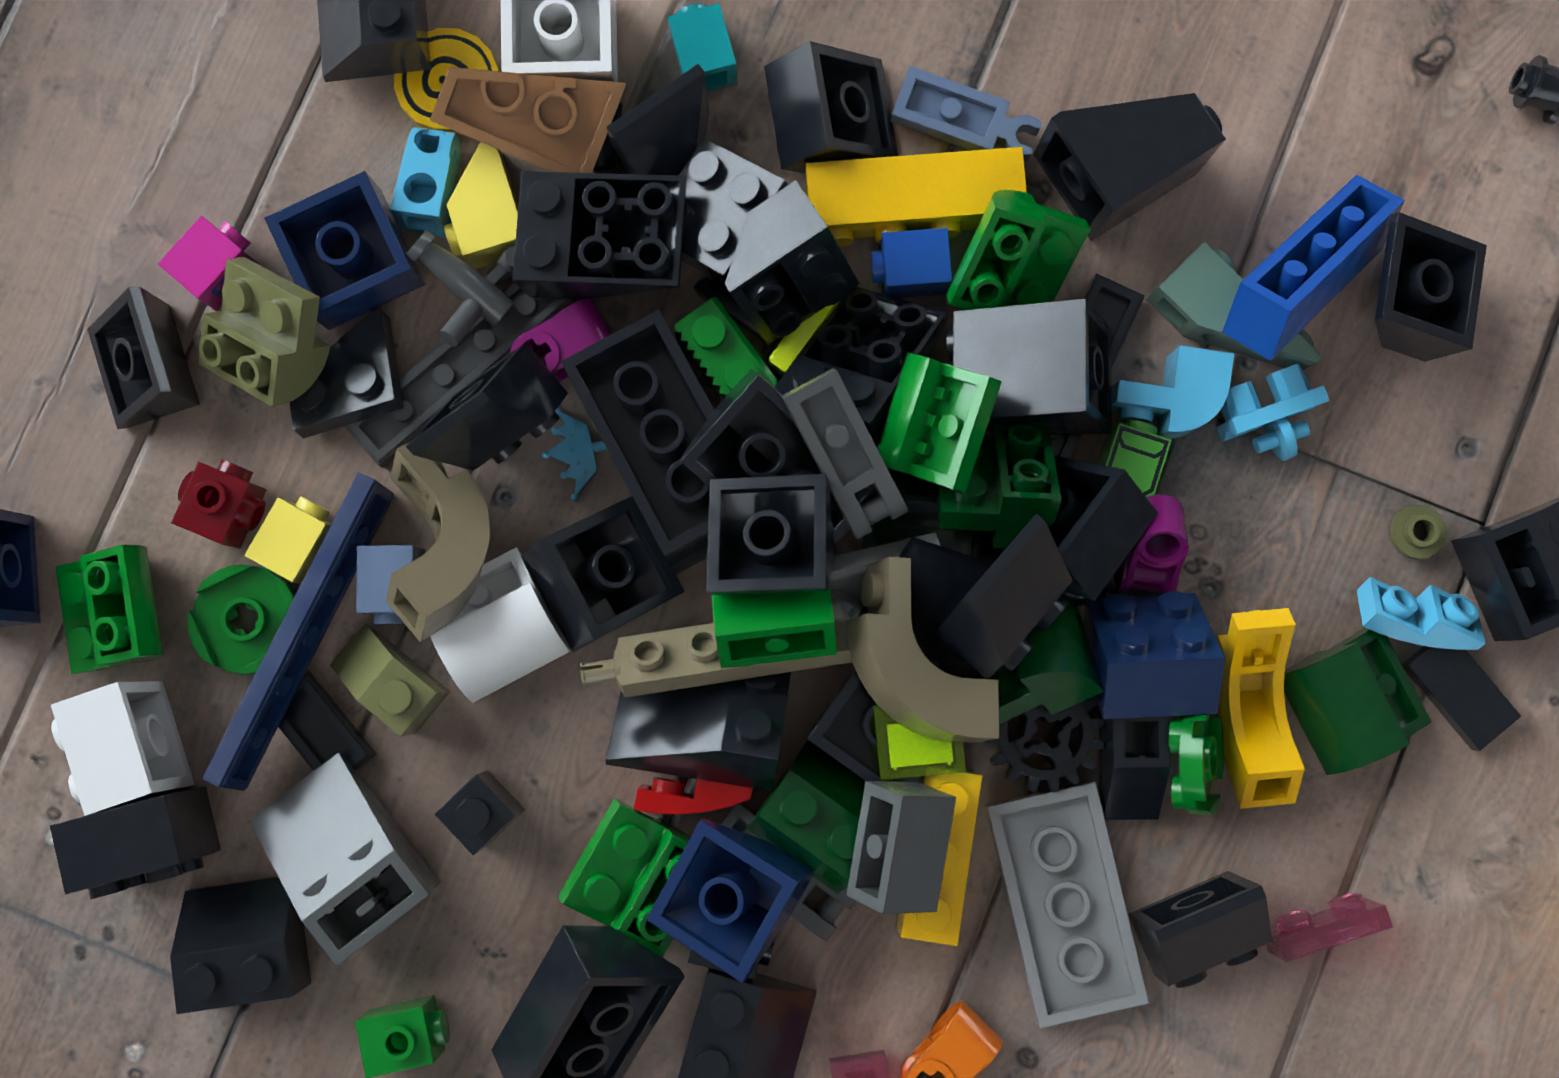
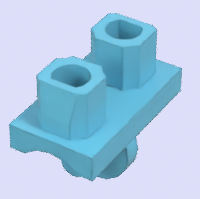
M1299 363L1265 377L1275 400L1274 404L1261 408L1251 381L1229 389L1227 399L1221 408L1226 422L1216 427L1222 442L1265 427L1266 434L1252 439L1253 447L1258 454L1272 449L1275 455L1282 461L1289 460L1297 455V440L1309 436L1310 429L1305 420L1290 424L1287 418L1314 409L1315 406L1330 401L1324 385L1315 389L1311 388L1309 380Z

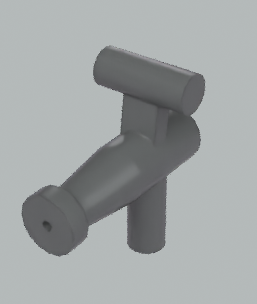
M426 229L406 253V256L414 262L419 258L450 292L463 301L439 332L441 339L445 343L456 347L480 316L492 326H495L514 301L495 285L504 284L513 275L515 246L508 247L488 268L487 276L484 277L472 266L433 242L432 240L435 236Z

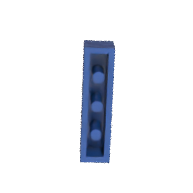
M1355 175L1240 282L1222 333L1271 361L1383 250L1387 241L1390 215L1400 212L1405 200Z

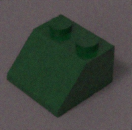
M807 739L746 829L815 871L813 877L838 894L848 888L865 780Z

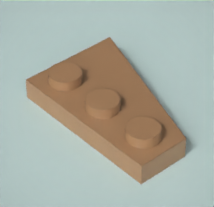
M449 67L430 121L550 172L592 173L608 133L607 126L612 123L627 83Z

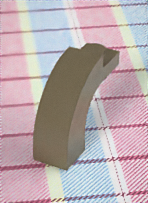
M407 444L396 449L390 479L428 522L434 535L435 544L425 554L391 574L386 602L419 642H422L449 624L463 610L474 593L489 546L490 520L482 492L467 469L448 479L441 462L414 456L406 448Z
M887 557L868 566L861 585V599L863 605L868 607V614L846 622L850 655L856 672L868 694L893 720L924 737L939 741L966 743L999 739L998 680L952 676L933 665L918 646L911 621V558Z

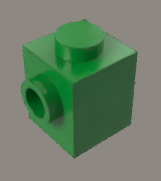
M435 995L369 1009L355 1021L365 1078L433 1064L445 1051L444 1044H447L450 1038L447 1015L443 1009L437 1010Z

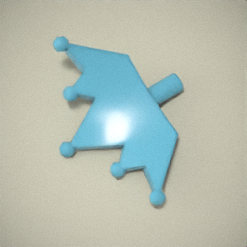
M558 407L555 412L560 416L564 425L559 428L554 427L551 433L553 435L559 434L565 439L551 450L543 451L541 456L545 459L552 457L570 465L567 471L561 472L560 476L562 479L571 478L576 480L575 493L571 495V499L577 501L579 499L578 493L597 472L594 452L608 449L603 441L591 443L588 425L562 413Z

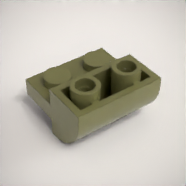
M246 257L226 259L221 311L203 314L202 332L199 342V365L271 407L295 400L305 393L316 381L325 366L330 350L329 344L315 337L320 297Z

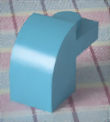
M1179 345L1166 356L1162 386L1124 380L1116 382L1111 387V412L1120 413V420L1124 422L1127 420H1138L1151 424L1153 423V418H1157V435L1167 439H1176L1187 435L1209 422L1223 407L1230 389L1234 353Z

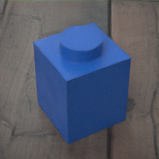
M948 228L882 233L879 250L870 252L872 283H882V293L896 298L946 295L952 283Z

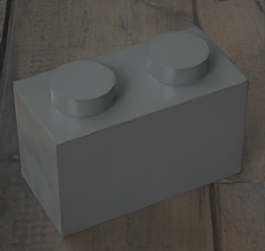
M865 781L846 896L882 914L937 912L956 797L919 782Z

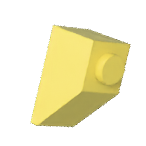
M482 142L479 143L447 203L452 223L444 225L446 238L453 255H462L474 269L493 264L508 247L515 246L519 205L502 151Z

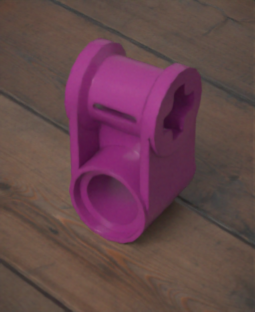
M586 298L567 306L553 318L521 334L515 339L511 352L523 343L528 344L533 352H538L542 358H545L547 369L558 382H561L569 377L561 363L562 360L613 333L591 298Z
M1168 495L1146 497L1158 514L1114 573L1113 579L1117 586V589L1114 591L1116 593L1124 594L1128 589L1155 592L1161 595L1165 592L1177 590L1180 572L1188 555L1189 543L1184 509L1181 503L1174 497Z

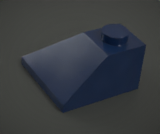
M701 819L646 920L743 983L789 920L815 871L766 840L706 819Z

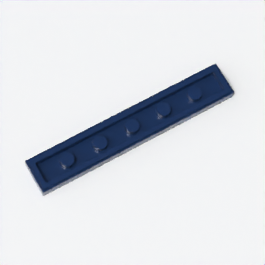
M359 472L357 473L202 777L203 780L222 788L240 791L247 790L357 572V546H370L394 498V493L375 479Z

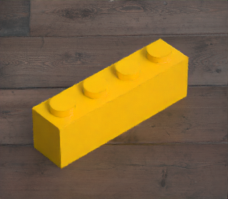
M1022 147L806 163L805 166L806 196L828 226L839 247L851 245L854 243V238L875 237V241L880 243L882 233L948 228V239L954 238L961 234V230L977 229L996 191L1015 190L1027 193Z

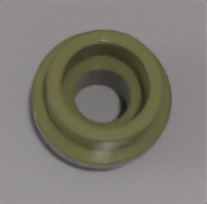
M1418 504L1405 507L1395 514L1390 524L1389 534L1393 546L1399 553L1408 558L1423 559L1431 557L1440 551L1446 540L1447 529L1442 516L1435 509ZM1416 522H1421L1426 527L1427 536L1423 541L1418 540L1413 533Z

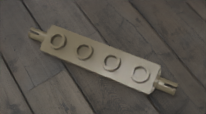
M842 603L832 604L837 655L721 669L714 623L619 637L617 638L618 643L614 651V659L585 664L580 663L581 680L583 687L617 681L618 687L626 698L850 663L852 658L846 631V622L850 621V617L842 607Z

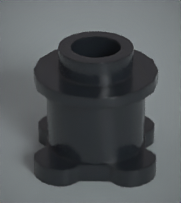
M1541 55L1534 57L1529 63L1523 62L1515 71L1509 85V93L1514 95L1513 106L1519 109L1531 106L1545 111L1543 122L1551 125L1556 123L1559 118V67L1548 64L1547 58Z

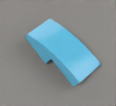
M1369 577L1356 590L1362 625L1369 630L1400 641L1442 649L1479 650L1486 643L1479 619V611L1463 595L1450 594L1430 584L1415 598L1402 587H1391L1372 577Z

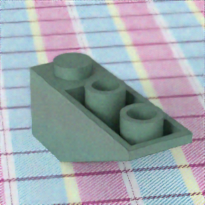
M1205 242L1146 299L1183 337L1282 368L1299 363L1302 370L1317 363L1323 357L1313 348V339L1304 329L1271 361L1222 333L1238 287L1243 279L1235 272L1236 266L1226 253L1217 248L1211 249Z

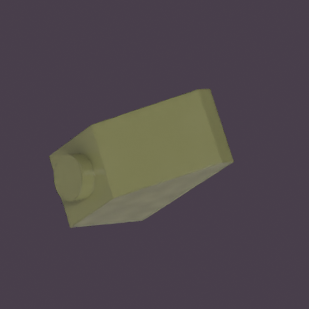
M365 623L330 664L354 698L400 737L416 734L450 693L447 688L368 623Z

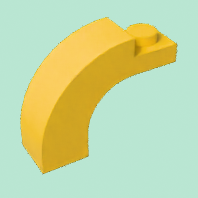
M1289 608L1232 613L1228 634L1218 635L1217 638L1218 644L1225 656L1218 717L1221 718L1225 763L1240 809L1295 804L1305 771L1290 731L1284 698L1285 666L1296 625Z

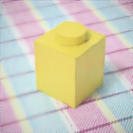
M300 496L296 504L277 498L244 556L293 583L301 584L331 526V523L326 521L330 511Z

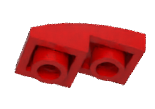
M653 777L652 786L642 784L638 787L634 810L658 814H694L714 811L751 799L753 788L697 779L695 792L690 794L684 792L686 786L684 782Z

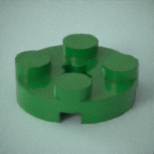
M238 564L214 572L199 586L196 591L199 595L194 602L193 610L188 612L187 630L194 649L204 661L214 667H220L231 673L255 674L297 593L287 579L267 568ZM242 605H245L248 610H256L258 613L255 629L250 634L246 629L236 630L233 621L240 617L238 608Z
M1212 714L1181 715V719H1172L1170 722L1169 747L1172 754H1179L1180 774L1174 775L1172 780V804L1174 809H1186L1190 815L1214 816L1220 805L1221 794H1210L1212 781L1214 782L1216 778L1223 779V730L1221 718L1210 717Z

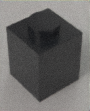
M487 770L471 778L434 815L472 855H475L494 841L525 809Z

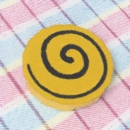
M436 28L427 32L431 70L394 74V90L400 106L418 127L458 133L430 121L449 67L499 71L492 51L477 36L459 28Z

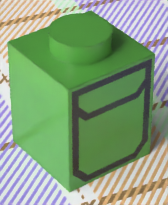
M1127 420L1126 424L1118 423L1112 428V434H1106L1097 464L1125 469L1145 497L1155 495L1172 440L1158 436V428L1151 424L1138 420Z

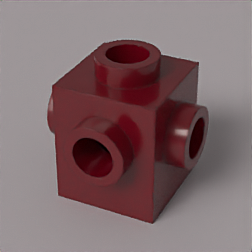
M221 459L218 468L198 462L195 470L185 476L179 487L178 500L180 503L171 524L219 544L241 549L248 531L254 530L264 515L266 503L263 498L267 489L250 482L254 472Z

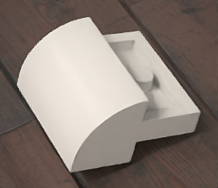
M517 547L483 564L474 593L466 606L449 624L430 636L450 676L472 703L570 652L558 624L521 558L523 554Z

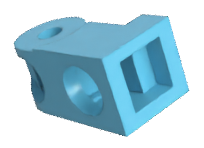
M413 127L411 129L390 211L402 232L423 234L427 229L434 236L446 238L444 225L452 223L447 203L455 190L456 182L454 180L458 174L461 159V140L458 133Z

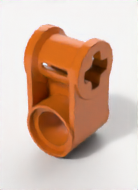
M959 1000L938 1019L927 1037L906 1058L901 1067L900 1078H916L922 1071L929 1076L935 1074L936 1078H974L997 1056L1004 1040L963 1000Z

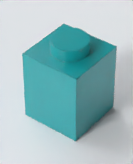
M703 3L690 4L681 8L677 14L667 17L670 37L681 75L699 64L705 72L707 92L738 84L736 60L720 3L709 6Z

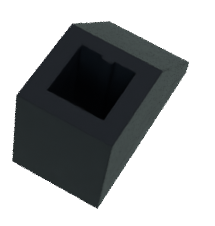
M1099 708V719H1103ZM1170 716L1103 719L1105 725L1099 728V740L1105 743L1104 748L1100 749V796L1104 819L1158 820L1171 769V751L1169 747Z

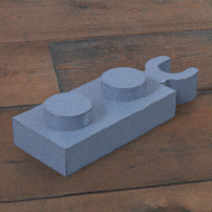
M909 66L890 119L892 123L970 151L993 149L995 144L1003 146V148L1022 147L1024 162L1028 161L1033 148L1020 144L1016 134L1026 132L1037 136L1042 126V122L1039 119L1030 115H1021L1014 119L1005 116L1010 101L913 66Z

